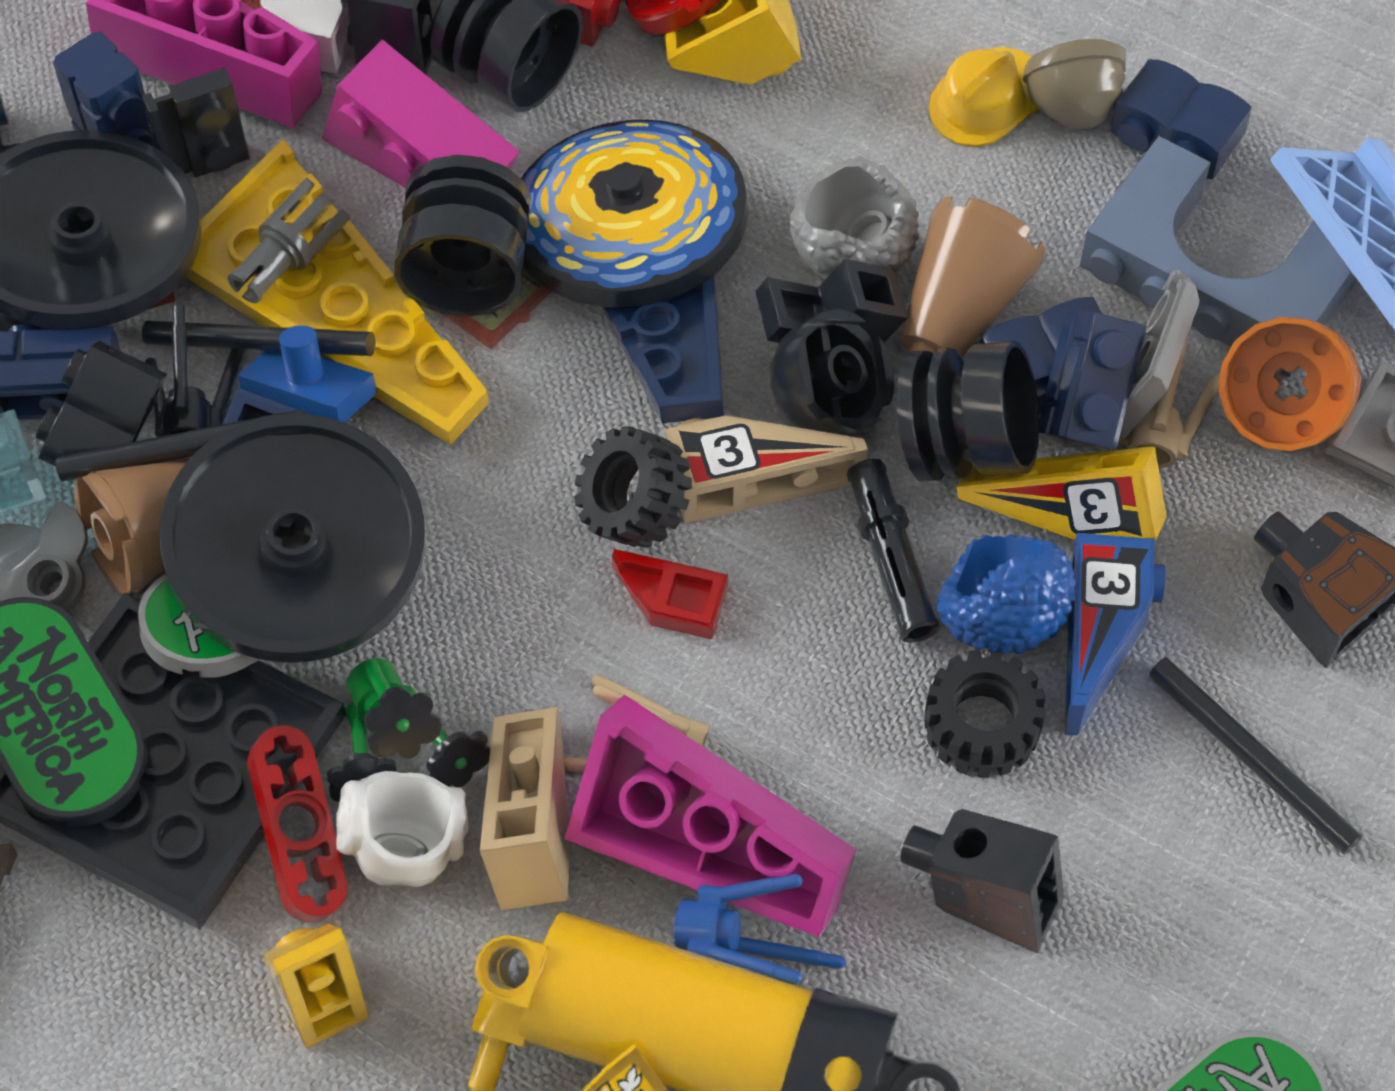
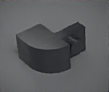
M845 258L819 287L767 277L755 291L767 341L779 343L793 327L804 319L820 312L841 309L859 315L866 321L859 326L867 332L871 339L880 336L883 342L908 319L895 269Z

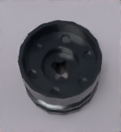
M443 0L433 23L430 41L432 57L441 67L451 73H457L469 84L479 83L480 88L487 95L515 112H528L542 104L552 94L570 69L579 48L583 31L582 12L575 4L568 0Z
M457 154L434 158L416 168L406 184L405 203L402 210V228L398 235L394 261V278L403 293L415 300L419 305L446 315L471 317L491 314L509 305L520 292L531 195L523 180L506 166L476 156Z
M1003 341L975 344L967 351L965 360L962 359L956 349L948 347L939 348L935 354L926 350L910 351L902 359L897 378L896 395L898 430L907 464L918 481H939L945 475L949 479L966 478L972 469L973 463L982 476L1029 473L1036 461L1039 446L1038 397L1033 371L1027 353L1020 342Z

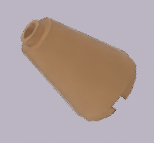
M954 196L944 197L937 203L931 215L907 310L908 319L904 322L900 338L901 344L907 350V353L910 351L926 350L935 354L939 348L947 347L956 349L961 357L967 353L970 347L981 337V334L988 329L1040 269L1045 259L1043 243L1040 242L1037 249H1035L1027 240L1031 229L1024 222L999 207L974 198H969L964 207L950 206Z
M189 459L92 471L88 475L76 479L74 483V499L77 513L80 515L86 528L93 529L99 548L91 550V553L105 579L118 594L138 592L165 574L160 550L159 529L161 514L172 483Z

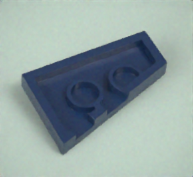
M714 275L699 286L661 302L635 307H601L662 424L682 422L693 418L709 419L724 416L717 292Z

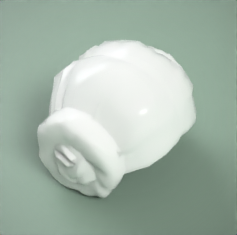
M384 771L372 774L360 781H348L341 789V799L336 814L337 850L345 855H353L367 879L384 886L421 887L433 882L445 870L449 861H457L463 856V841L469 829V822L465 805V793L461 788L448 787L435 778L424 774Z

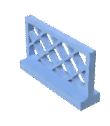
M1367 138L1354 153L1280 147L1270 159L1271 163L1395 330V156L1382 139Z

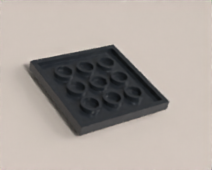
M124 593L88 643L135 719L144 738L148 757L146 770L144 767L143 775L139 780L140 788L132 801L111 818L89 826H68L66 822H57L52 819L49 822L31 813L20 800L0 765V823L201 930L265 836L248 769V755L252 746L266 730L281 725L291 726L299 729L309 738L317 759L345 718L346 711L343 702L259 660L237 672L221 677H200L199 671H188L182 669V675L163 668L148 655L140 638L138 612L141 600ZM274 744L273 751L265 758L267 765H279L285 783L279 792H272L274 799H278L288 792L295 791L297 788L291 789L287 775L288 768L297 758L294 753H283L280 744Z

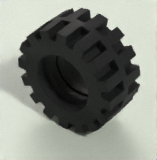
M621 426V431L613 428L605 432L606 441L599 438L595 440L591 445L594 451L593 455H584L580 465L585 467L583 475H576L575 486L581 487V493L574 496L575 506L583 509L578 516L583 524L589 525L588 530L593 534L633 547L652 546V540L662 542L668 537L667 527L677 528L681 522V519L677 516L679 509L687 510L690 500L684 498L685 490L692 489V478L684 476V473L690 469L689 461L681 457L683 450L668 439L630 426ZM639 470V482L636 492L627 504V491L630 482Z
M980 650L969 651L967 661L965 662L959 655L953 657L948 662L947 670L940 667L934 676L933 684L929 688L924 717V729H928L927 740L931 748L939 747L938 758L947 764L954 759L957 761L956 771L967 775L970 767L977 768L978 777L989 778L992 768H997L1000 776L1011 772L1015 762L1021 767L1029 759L1031 750L1035 751L1042 732L1046 708H1044L1046 698L1043 688L1037 689L1038 677L1032 670L1023 674V662L1014 656L1009 663L1002 661L1003 652L991 651L990 658H982ZM984 696L994 698L1007 707L1012 715V721L1000 730L983 731L974 729L963 722L958 715L957 707L961 702L971 697Z

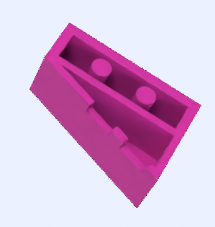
M383 40L337 85L322 136L324 141L406 188L407 181L416 168L434 158L457 154L483 157L504 165L512 171L520 153L513 145Z

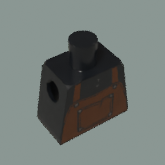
M1277 511L1256 532L1254 541L1274 557L1261 587L1264 598L1316 660L1325 668L1330 666L1395 607V547L1342 514L1327 512L1303 532L1280 511Z
M960 809L953 813L943 835L914 825L905 838L901 851V863L930 874L936 906L948 914L1038 954L1064 898L1059 838L1057 835Z

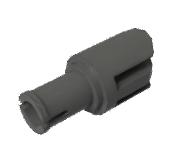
M305 178L259 226L260 244L227 277L229 284L236 292L251 277H256L248 285L249 289L242 296V298L256 304L259 302L262 295L286 269H304L350 220V215L343 209H340L318 234L307 243L304 236L333 202L329 196L322 193L291 225L285 222L313 189L315 184L308 178Z

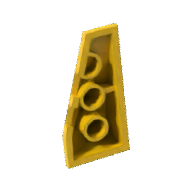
M720 0L708 13L682 29L665 34L667 61L673 69L749 85L768 76L780 75L790 68L792 64L802 60L797 27L789 0Z

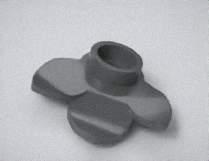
M59 501L46 517L42 530L22 524H0V601L19 597L39 598L52 602L67 612L78 604L86 586L85 573L79 564L88 544V534L83 520L74 508L63 501ZM62 579L58 589L50 594L52 585Z

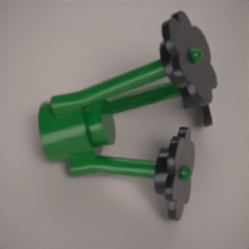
M381 658L368 659L359 663L350 671L347 678V689L353 702L345 708V715L351 726L353 754L344 760L343 766H335L327 771V780L330 783L329 796L332 800L340 802L341 789L348 781H360L372 774L384 771L396 772V762L386 757L392 756L397 752L400 757L411 759L420 752L421 744H427L432 741L437 745V748L434 751V755L426 763V768L430 772L428 776L435 778L448 787L453 785L458 788L466 785L471 780L474 772L483 769L489 763L490 748L487 745V735L483 731H475L471 735L464 731H458L448 736L441 728L442 725L439 717L434 712H431L434 706L431 697L426 693H415L412 686L403 685L397 670L390 661ZM366 728L370 731L368 740L366 736ZM368 747L374 755L384 758L379 759L371 754H368Z

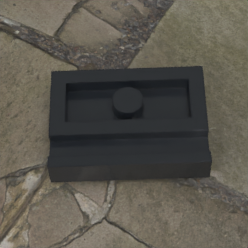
M225 67L168 87L170 94L153 99L151 93L142 95L156 148L173 159L185 174L192 172L194 177L197 178L214 171L228 169L234 164L250 159L233 84Z

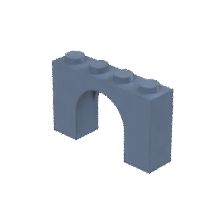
M1160 136L1157 137L1086 232L1080 267L1090 271L1100 281L1114 284L1141 298L1153 309L1164 295L1165 291L1162 289L1172 271L1179 269L1185 272L1196 285L1200 301L1191 326L1195 327L1205 337L1219 340L1229 346H1232L1238 337L1255 324L1279 317L1308 319L1326 326L1357 281L1354 274L1314 220L1286 260L1280 266L1264 275L1244 279L1227 278L1210 273L1197 266L1181 250L1175 233L1201 200L1211 162ZM1284 369L1281 371L1283 375L1289 378L1293 374V372H1287Z

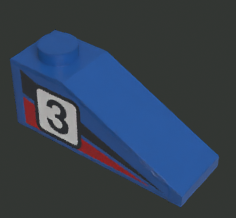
M1087 533L1076 534L1070 560L1074 571L1073 578L1076 583L1074 586L1075 598L1070 603L1072 610L1068 614L1065 735L1078 736L1145 627L1151 603H1162L1165 589V565L1154 564L1155 539Z

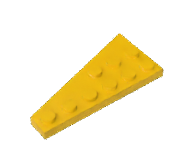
M282 139L200 220L201 242L194 264L186 278L261 326L293 327L303 325L313 329L373 332L376 346L372 356L320 354V356L373 373L376 394L373 397L451 446L489 404L487 389L450 343L438 336L426 321L424 311L415 300L408 298L395 282L394 274L350 220L304 269H286L256 304L242 298L243 294L249 289L248 285L256 278L255 276L251 277L238 292L229 284L227 277L231 271L236 270L260 244L259 226L305 178H308L315 185L304 201L291 213L285 222L291 225L320 194L324 193L321 184L312 173H306L295 159L294 151ZM332 204L304 236L307 243L338 212Z

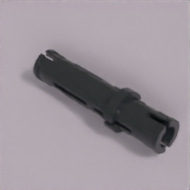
M881 459L863 460L850 467L846 473L861 513L857 523L861 536L871 543L882 582L899 628L900 639L908 643L928 639L939 631L940 625L935 618L922 580L921 571L917 565L905 530L909 525L905 507L896 503L886 473L885 463Z

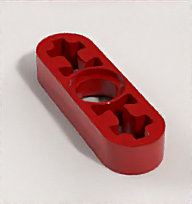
M285 725L275 726L266 730L252 746L248 755V769L282 904L286 911L297 920L308 923L319 922L329 917L344 902L348 889L347 878L340 852L337 850V839L312 743L297 728ZM274 744H280L283 753L295 754L297 760L288 768L287 772L290 787L293 789L303 783L306 791L295 790L282 795L278 799L273 798L272 792H279L285 785L279 765H267L265 758L273 751ZM290 806H299L310 812L315 821V832L311 839L298 842L289 839L283 834L279 825V817L283 809ZM316 848L321 849L323 856H316L310 862L314 880L318 883L327 882L330 891L320 899V906H315L311 896L300 897L297 888L307 880L304 859L294 865H290L288 857H301L311 853Z

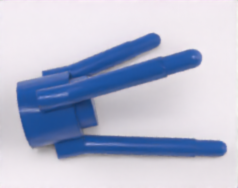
M799 874L771 877L723 887L700 885L698 888V900L684 898L681 900L676 912L674 923L675 947L790 984H799L802 981L801 972L743 953L835 969H842L846 965V960L841 955L740 936V913L738 910L728 909L725 902L798 888L803 883V878Z

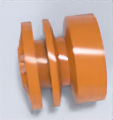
M1279 317L1255 324L1234 341L1221 364L1218 390L1225 415L1242 436L1264 448L1294 451L1324 442L1346 425L1358 404L1361 375L1355 353L1339 333L1317 321ZM1300 368L1304 369L1307 375L1302 383L1308 389L1307 394L1304 397L1293 394L1284 398L1279 393L1284 386V382L1278 377L1281 371L1284 369L1287 372H1296Z

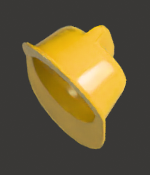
M997 47L968 51L958 57L947 70L945 77L940 80L931 93L928 111L932 125L944 138L958 145L978 147L992 144L1009 134L1016 126L1038 110V107L1031 100L1027 84L1023 82L1026 63L1032 56L1018 49Z

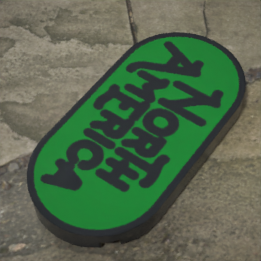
M19 597L0 601L1 767L24 806L41 819L51 822L50 819L57 822H66L68 826H89L111 818L132 801L140 788L139 780L143 775L144 767L146 770L147 747L135 719L79 626L67 611L52 602L39 598Z

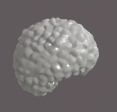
M858 156L854 159L849 158L846 161L833 164L831 167L813 176L806 183L805 188L801 190L798 199L793 205L794 210L790 214V233L792 234L793 244L797 247V251L801 258L805 260L806 265L811 267L818 275H821L823 279H826L844 258L893 268L897 272L899 268L910 261V254L916 248V241L920 237L917 230L919 213L915 208L916 200L910 197L908 190L902 186L899 180L895 179L893 174L884 165H878L874 161Z

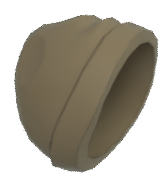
M1081 39L1061 43L1034 54L1027 61L1023 82L1027 84L1032 102L1049 118L1072 128H1096L1107 121L1115 103L1123 94L1122 85L1125 81L1126 49L1119 44L1103 39Z

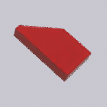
M614 549L612 568L651 626L713 639L728 588V574Z

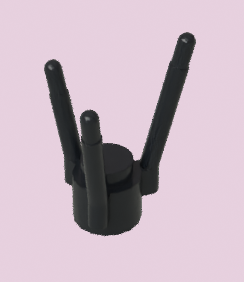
M179 302L173 305L172 326L174 388L169 391L168 398H165L162 387L153 406L155 412V435L158 437L222 425L224 422V411L245 351L241 349L230 350L211 405L206 399V394L203 390L188 386L185 306ZM149 357L145 360L146 364L158 369L155 358Z

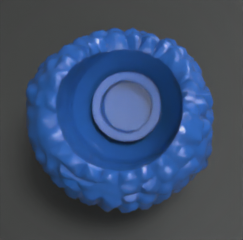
M1009 534L1006 537L1001 535L994 537L983 535L978 540L974 539L971 544L967 545L965 553L961 554L958 563L952 569L951 575L943 583L942 590L937 597L939 603L937 605V612L941 615L940 618L944 626H947L948 630L953 633L955 641L963 642L966 646L974 647L977 650L987 649L989 653L991 651H1000L1003 654L1013 652L1021 654L1024 651L1034 650L1039 643H1045L1048 638L1056 637L1059 633V627L1064 626L1067 622L1066 615L1070 614L1072 610L1070 603L1075 598L1074 586L1076 581L1073 578L1072 564L1067 559L1066 552L1050 540L1037 539L1035 537L1029 538L1026 535L1017 537L1014 534Z

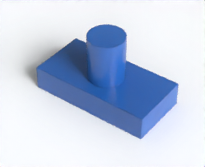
M303 325L290 327L280 334L281 352L264 351L238 374L241 389L297 410L305 409L311 415L327 417L344 423L376 394L373 373L321 357L316 331L309 326Z

